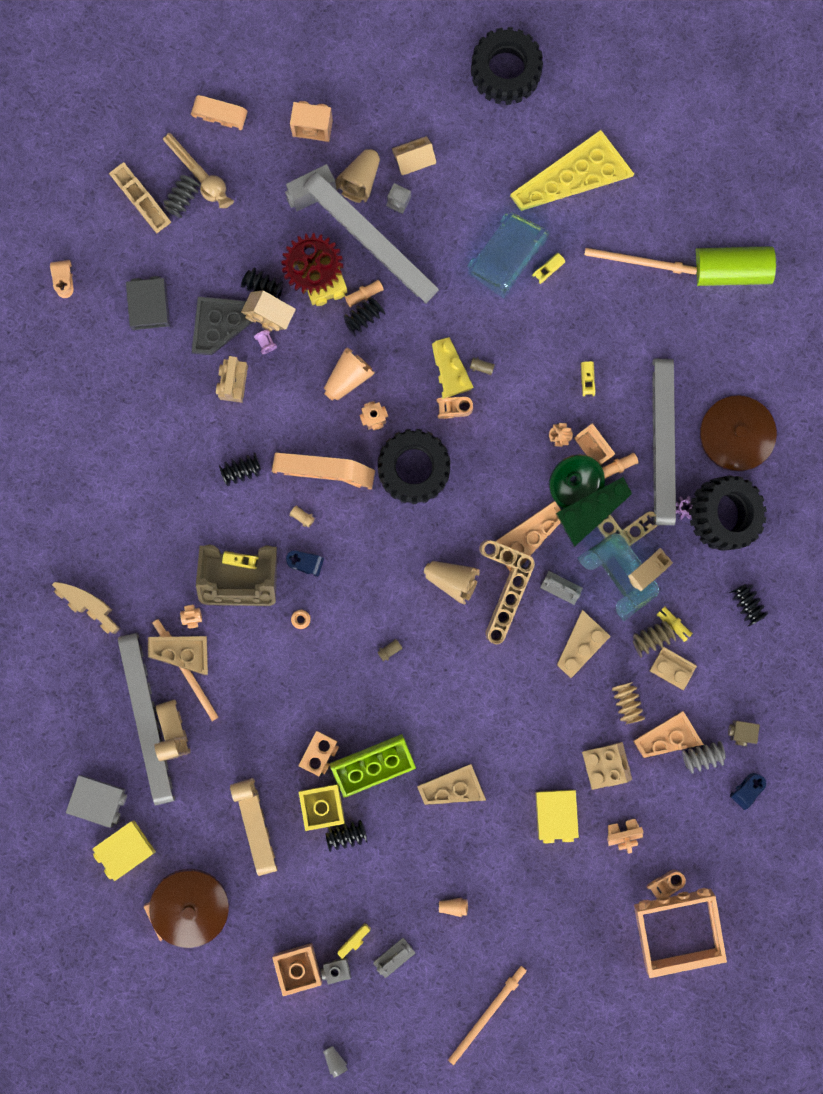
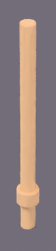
M585 248L584 255L672 270L673 273L678 274L683 272L696 275L697 267L683 265L681 262L675 261V263Z
M159 619L152 623L159 633V637H172L169 631L166 632ZM179 667L210 719L214 721L219 718L191 671Z
M523 966L519 967L512 978H508L505 982V987L450 1056L448 1061L454 1065L509 993L517 988L519 980L527 971Z

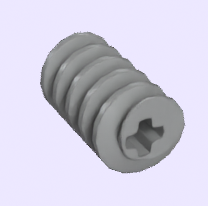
M718 741L717 745L714 742L711 743L710 748L706 744L703 745L702 749L698 746L695 748V752L690 748L688 749V754L682 750L685 766L692 774L694 773V767L701 772L702 765H704L708 770L709 763L714 768H716L717 761L724 766L726 755L721 741Z

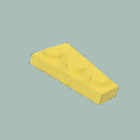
M450 337L435 341L432 344L435 363L440 370L438 378L439 383L443 385L442 398L467 392L474 388Z

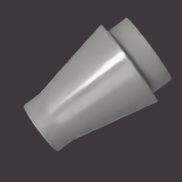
M334 1046L323 1051L330 1075L332 1074L335 1078L348 1070L346 1067L347 1063L338 1054Z

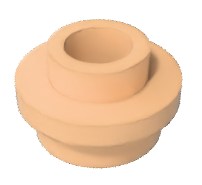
M297 610L293 613L291 622L295 628L304 629L310 624V615L306 611ZM299 616L304 617L303 623H298L297 618Z

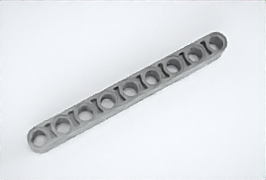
M315 172L307 180L303 188L407 288L427 304L439 289L322 176Z
M653 359L655 368L653 372V387H655L653 388L654 514H656V517L654 516V524L675 525L674 360Z
M138 633L118 637V644L151 794L156 806L175 801V796H172L171 789L173 787L171 778L168 777L167 770H169L167 760L159 761L155 752L154 744L162 742V739L159 737L160 728L158 720L155 719L154 713H156L154 701H151L150 694L152 692L150 683H147L146 676L148 674L146 665L143 664L142 660L144 656L142 647L138 642L139 635Z

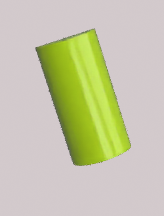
M773 246L696 248L697 286L773 284L776 273L775 250Z
M402 734L330 763V768L344 798L416 769Z

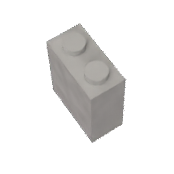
M327 164L286 184V199L291 208L295 207L296 211H299L317 202L303 188V185L315 172L322 176L337 191L335 179Z
M78 775L66 813L111 828L119 822L121 813H118L120 805L124 806L126 802V789L84 775Z

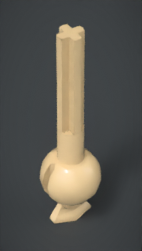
M168 133L163 138L164 142L201 183L200 192L203 198L210 202L217 201L219 208H228L234 203L233 199L226 196V185L220 177L215 175L209 176L171 133Z

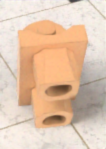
M636 819L626 821L627 831L620 832L618 824L608 825L607 841L609 846L618 844L619 850L626 849L628 854L632 853L631 847L638 846V842L635 839L643 838V829L639 827Z

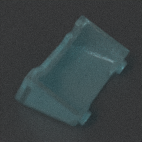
M513 212L504 214L500 220V223H502L477 258L473 257L467 265L470 276L503 299L509 294V290L514 286L517 278L534 255L538 253L540 247H543L548 241L550 234L544 227Z
M619 534L609 535L577 557L581 564L589 570L596 569L602 565L624 596L616 604V611L623 621L652 601L659 593V587L655 581L651 582L641 592L630 583L628 576L642 563L625 539Z

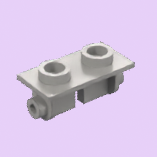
M548 571L540 587L575 605L583 589Z
M402 938L375 960L373 964L377 967L380 975L386 978L412 957L415 951Z

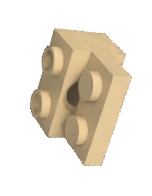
M229 356V360L224 359L223 365L220 364L219 376H221V381L217 383L216 394H218L220 400L243 403L248 365L246 362L238 361L237 357Z
M623 742L582 752L592 790L619 785L632 780Z

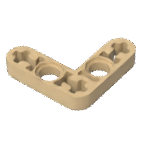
M648 512L623 530L611 515L603 520L597 528L615 551L620 552L627 549L658 525L650 523L645 527L648 530L644 531L643 526L638 522L645 523L648 520L647 516L650 518L656 517L654 512ZM610 522L613 524L614 529L611 533L604 531V523ZM636 526L640 529L638 537H633L630 534L631 527ZM618 531L620 534L616 536L619 540L624 539V547H617L615 545L617 540L614 537L611 540L609 536Z

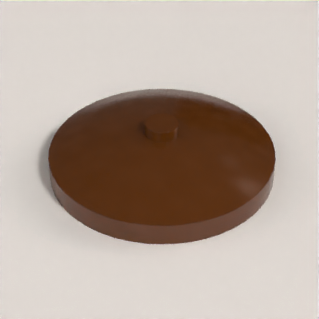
M730 396L719 400L706 412L700 426V441L704 452L716 465L730 471H747L762 464L772 453L777 438L776 424L769 410L757 400L746 396Z
M198 869L178 870L163 878L154 889L149 906L150 920L157 934L166 942L182 948L198 947L212 941L225 926L229 912L228 897L222 884L211 874Z

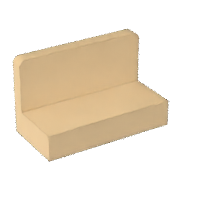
M427 136L392 148L401 175L436 164L433 147Z

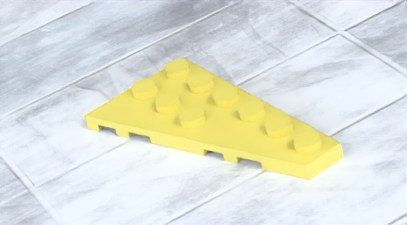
M600 130L510 194V197L518 208L523 211L633 177L634 173Z

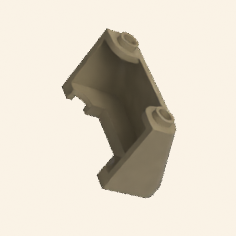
M214 545L199 546L196 590L199 601L205 605H274L276 602L277 547L266 545L258 550V555H251L259 557V559H256L255 567L257 569H249L223 564V554H220L219 549ZM244 557V565H248L249 558Z

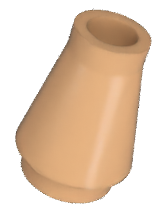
M462 897L439 901V913L458 917L467 915L468 901Z

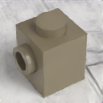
M733 721V724L729 725L728 735L731 736V740L736 741L735 745L747 746V743L757 744L760 725Z

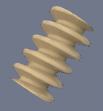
M633 682L612 688V691H618L614 698L621 700L616 703V706L622 707L618 713L625 715L620 721H625L626 724L645 720L644 716H639L643 709L637 708L641 702L635 701L639 694L632 693L637 689L636 686L630 685Z

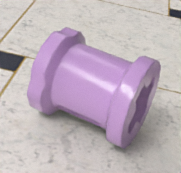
M268 329L254 336L262 348V354L277 348V345L273 343L269 335L270 331Z

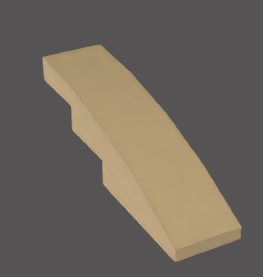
M124 162L109 173L156 234L171 223L156 201Z

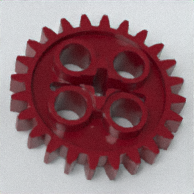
M306 233L303 240L300 236H297V243L293 240L291 241L292 248L286 246V250L289 253L282 254L287 259L281 261V264L286 266L282 268V272L287 273L284 276L285 280L291 279L289 286L296 284L295 291L302 288V294L309 290L310 296H312L315 290L320 295V289L327 292V286L334 288L332 281L339 282L336 275H342V271L339 269L343 268V263H340L343 257L337 256L340 253V249H335L336 243L329 244V237L324 241L322 234L319 238H316L315 233H313L312 237L309 238ZM308 248L315 250L311 255H307L304 252ZM321 250L322 253L317 257L318 252ZM324 258L331 260L327 265H323L320 262ZM315 261L316 266L312 265L309 267V262L313 263ZM296 264L304 265L302 270L294 269ZM312 274L320 275V278L316 281L310 279Z

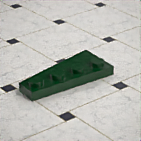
M624 477L555 513L573 547L581 542L632 495V492Z

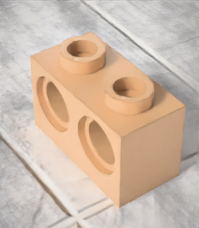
M316 731L298 766L317 776H320L321 773L326 774L330 766L327 763L330 756L334 757L339 749V746L336 745L338 741ZM322 740L329 742L330 748L328 751H322L319 748ZM312 758H318L321 761V766L318 769L311 767L310 761Z

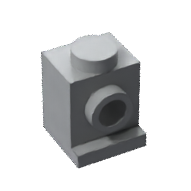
M394 183L387 196L388 202L386 206L403 214L411 199V191Z
M347 957L323 963L324 968L320 969L323 981L327 980L328 984L351 979ZM337 969L339 974L334 976L331 971Z

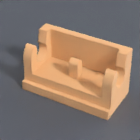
M593 423L574 438L584 453L595 459L600 466L615 455Z

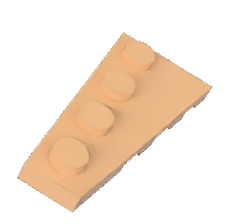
M553 501L495 542L531 556L547 536L560 524L555 513L561 511V509ZM505 551L502 555L505 562L511 559L509 551ZM523 558L520 561V566H522V564H524L528 559ZM506 566L507 569H508L509 572H510V571H511V567Z

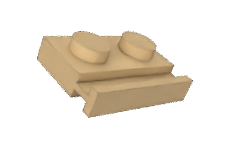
M663 647L649 671L679 689L684 690L697 666Z

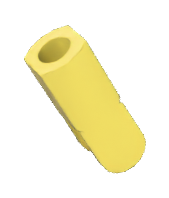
M556 253L537 269L532 276L539 280V284H542L565 263V259L559 253ZM544 268L548 272L546 275L541 272Z
M582 362V396L584 397L588 394L595 396L594 362ZM585 382H592V387H585Z
M224 551L222 563L257 569L255 565L256 559L258 560L259 557ZM244 557L249 558L248 565L243 564Z

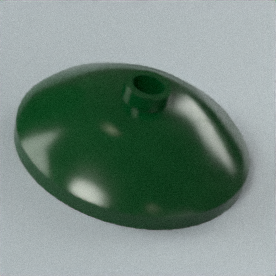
M581 454L569 456L560 461L553 469L549 480L550 494L558 505L566 508L602 489L605 484V475L600 464L592 457ZM572 476H575L574 481H570Z

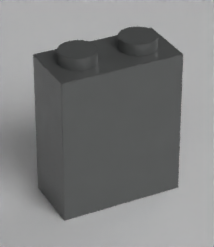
M153 276L149 280L134 278L130 282H126L129 325L131 329L141 330L170 327L167 287L164 278Z

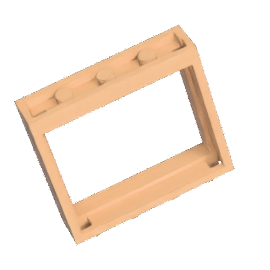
M701 888L692 893L681 892L677 896H662L658 900H643L638 904H634L645 968L649 978L727 962L716 896L711 889ZM707 901L715 948L651 961L643 915Z

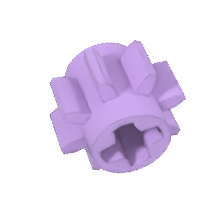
M690 496L686 500L679 497L680 503H676V514H680V520L684 516H687L688 519L692 518L689 515V509H692ZM683 504H684L685 506H686V505L689 506V508L687 509V511H686V510H683V511H682L681 507L683 506Z

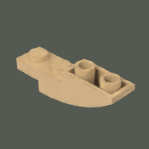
M659 548L628 576L630 583L641 592L673 562Z
M57 582L52 584L56 588L54 592L61 599L65 597L69 601L67 605L74 612L79 611L83 613L88 609L86 613L93 620L98 619L102 623L100 627L108 634L110 632L116 634L120 630L107 616L112 609L99 598L71 585Z

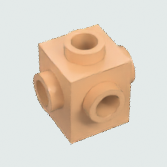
M373 401L364 405L362 414L359 416L363 426L367 425L368 430H378L386 424L385 418L388 417L385 406L381 407L380 402L375 403ZM377 412V416L371 417L370 413Z

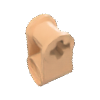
M70 260L50 263L53 287L62 298H68L73 294V274L70 272V267H72Z
M468 397L436 399L437 403H439L438 419L469 416L473 411V402ZM462 403H468L470 408L467 411H462L459 406Z
M671 870L649 883L646 887L651 889L656 900H658L662 896L670 897L673 893L683 888L686 879L680 871ZM673 875H680V882L678 884L671 883Z

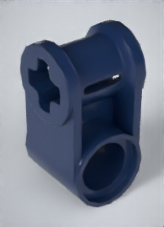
M297 550L290 551L287 554L286 562L290 568L319 577L324 561L323 557ZM297 555L300 562L292 564L290 558H294Z
M757 773L749 774L735 788L736 791L730 794V798L743 810L748 809L765 789V778ZM753 779L758 780L759 786L754 785Z

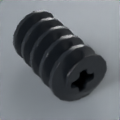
M256 267L246 272L241 282L242 288L247 286L248 291H265L278 299L280 298L283 290V281L277 285V278L274 277L272 281H269L270 275L267 274L263 278V271H260L257 275Z
M368 297L369 304L363 301L362 307L357 305L356 312L353 310L349 311L351 317L346 314L343 316L344 323L354 337H356L355 330L360 333L362 332V325L368 328L367 321L372 324L374 323V316L380 319L379 312L385 315L384 309L372 297Z
M255 452L253 453V459L246 455V461L239 457L238 464L232 459L231 466L227 462H224V468L219 465L222 478L227 486H230L231 480L234 484H237L238 477L244 482L245 475L252 479V473L259 477L261 470Z
M744 584L729 592L730 594L736 593L733 601L740 600L736 606L743 607L740 614H747L744 621H751L748 626L759 622L768 615V611L761 612L765 607L763 604L757 605L761 601L760 598H754L757 591H750L753 584Z
M358 820V826L352 821L350 828L344 823L343 829L336 825L335 831L328 827L327 833H325L329 852L332 851V845L336 850H339L340 844H342L344 849L347 848L348 842L354 847L355 840L359 845H362L363 839H365L368 844L365 827L361 820Z

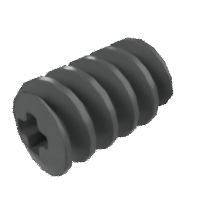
M180 175L181 181H177L175 183L177 187L171 189L173 194L169 193L167 195L169 200H164L163 202L166 206L164 208L178 218H182V215L179 213L180 211H187L183 206L191 205L187 199H195L191 193L198 194V190L195 187H200L195 180L186 175Z

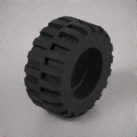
M501 27L497 28L495 33L492 30L488 32L486 38L482 37L478 45L475 46L471 63L472 81L474 86H478L477 91L481 95L485 93L487 100L490 101L491 98H494L496 104L506 101V105H511L512 100H515L516 103L522 102V97L527 99L531 95V91L536 90L541 78L543 55L542 51L539 50L537 41L532 42L533 37L530 34L524 35V31L521 29L514 31L513 27H508L507 30H503ZM511 53L521 59L524 64V71L515 78L504 79L491 71L489 63L498 54Z
M406 429L403 433L398 432L394 434L395 436L389 438L385 446H382L378 457V475L383 488L391 494V497L397 498L403 503H425L431 498L434 499L445 488L450 475L451 461L446 446H443L438 437L435 438L428 431L427 433L422 432V429H416V431ZM407 450H421L429 456L432 462L431 474L422 483H406L397 474L396 462L399 456Z
M724 476L703 483L701 488L695 491L694 495L696 497L692 498L690 505H692V509H689V515H692L690 524L695 528L693 532L696 536L701 537L700 541L703 544H708V547L725 551L741 549L751 545V542H755L759 538L757 534L763 532L764 527L762 525L766 523L767 517H764V512H767V509L763 505V501H765L763 495H759L758 492L760 490L756 486L752 487L751 481L748 479L744 480L740 476ZM723 496L729 497L736 505L738 511L737 523L731 531L727 530L718 518V504Z

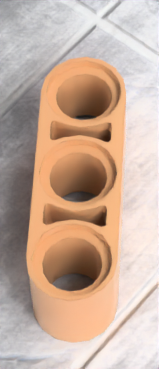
M200 95L196 96L191 115L195 118L198 116L205 121L212 123L216 121L223 126L230 128L234 126L239 128V130L243 129L248 113L243 107Z

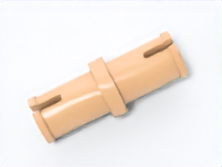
M376 280L366 287H359L358 291L345 296V299L351 308L363 300L367 301L368 297L384 289L381 282Z
M631 453L621 459L617 458L613 460V463L602 467L605 479L618 472L621 474L625 469L638 464V458L635 453Z

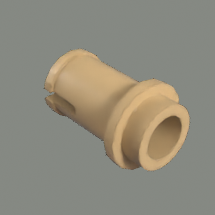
M297 505L289 515L301 522L303 527L307 526L308 528L315 520L313 514L306 513Z

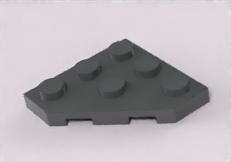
M198 297L192 353L213 355L253 323L245 318V314L241 313L246 301Z

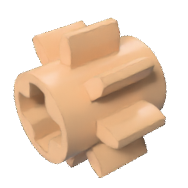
M567 423L554 424L553 428L550 429L549 438L551 442H555V446L569 445L568 442L571 441L573 433L571 428H566Z
M195 605L184 606L185 611H180L182 625H188L189 629L198 627V623L202 622L200 608H195Z

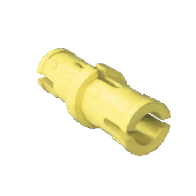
M664 606L661 610L667 616H664L660 611L656 615L663 621H666L672 630L685 642L688 638L683 632L689 637L693 633L680 622L681 619L679 617L676 618Z

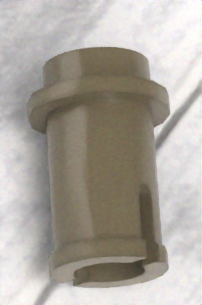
M473 357L470 369L492 375L495 364L480 360L479 357Z
M395 639L384 648L380 647L377 653L384 662L385 660L389 661L391 656L403 648Z

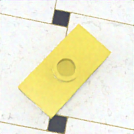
M364 923L338 949L337 954L343 959L352 949L357 950L363 943L361 939L371 928Z

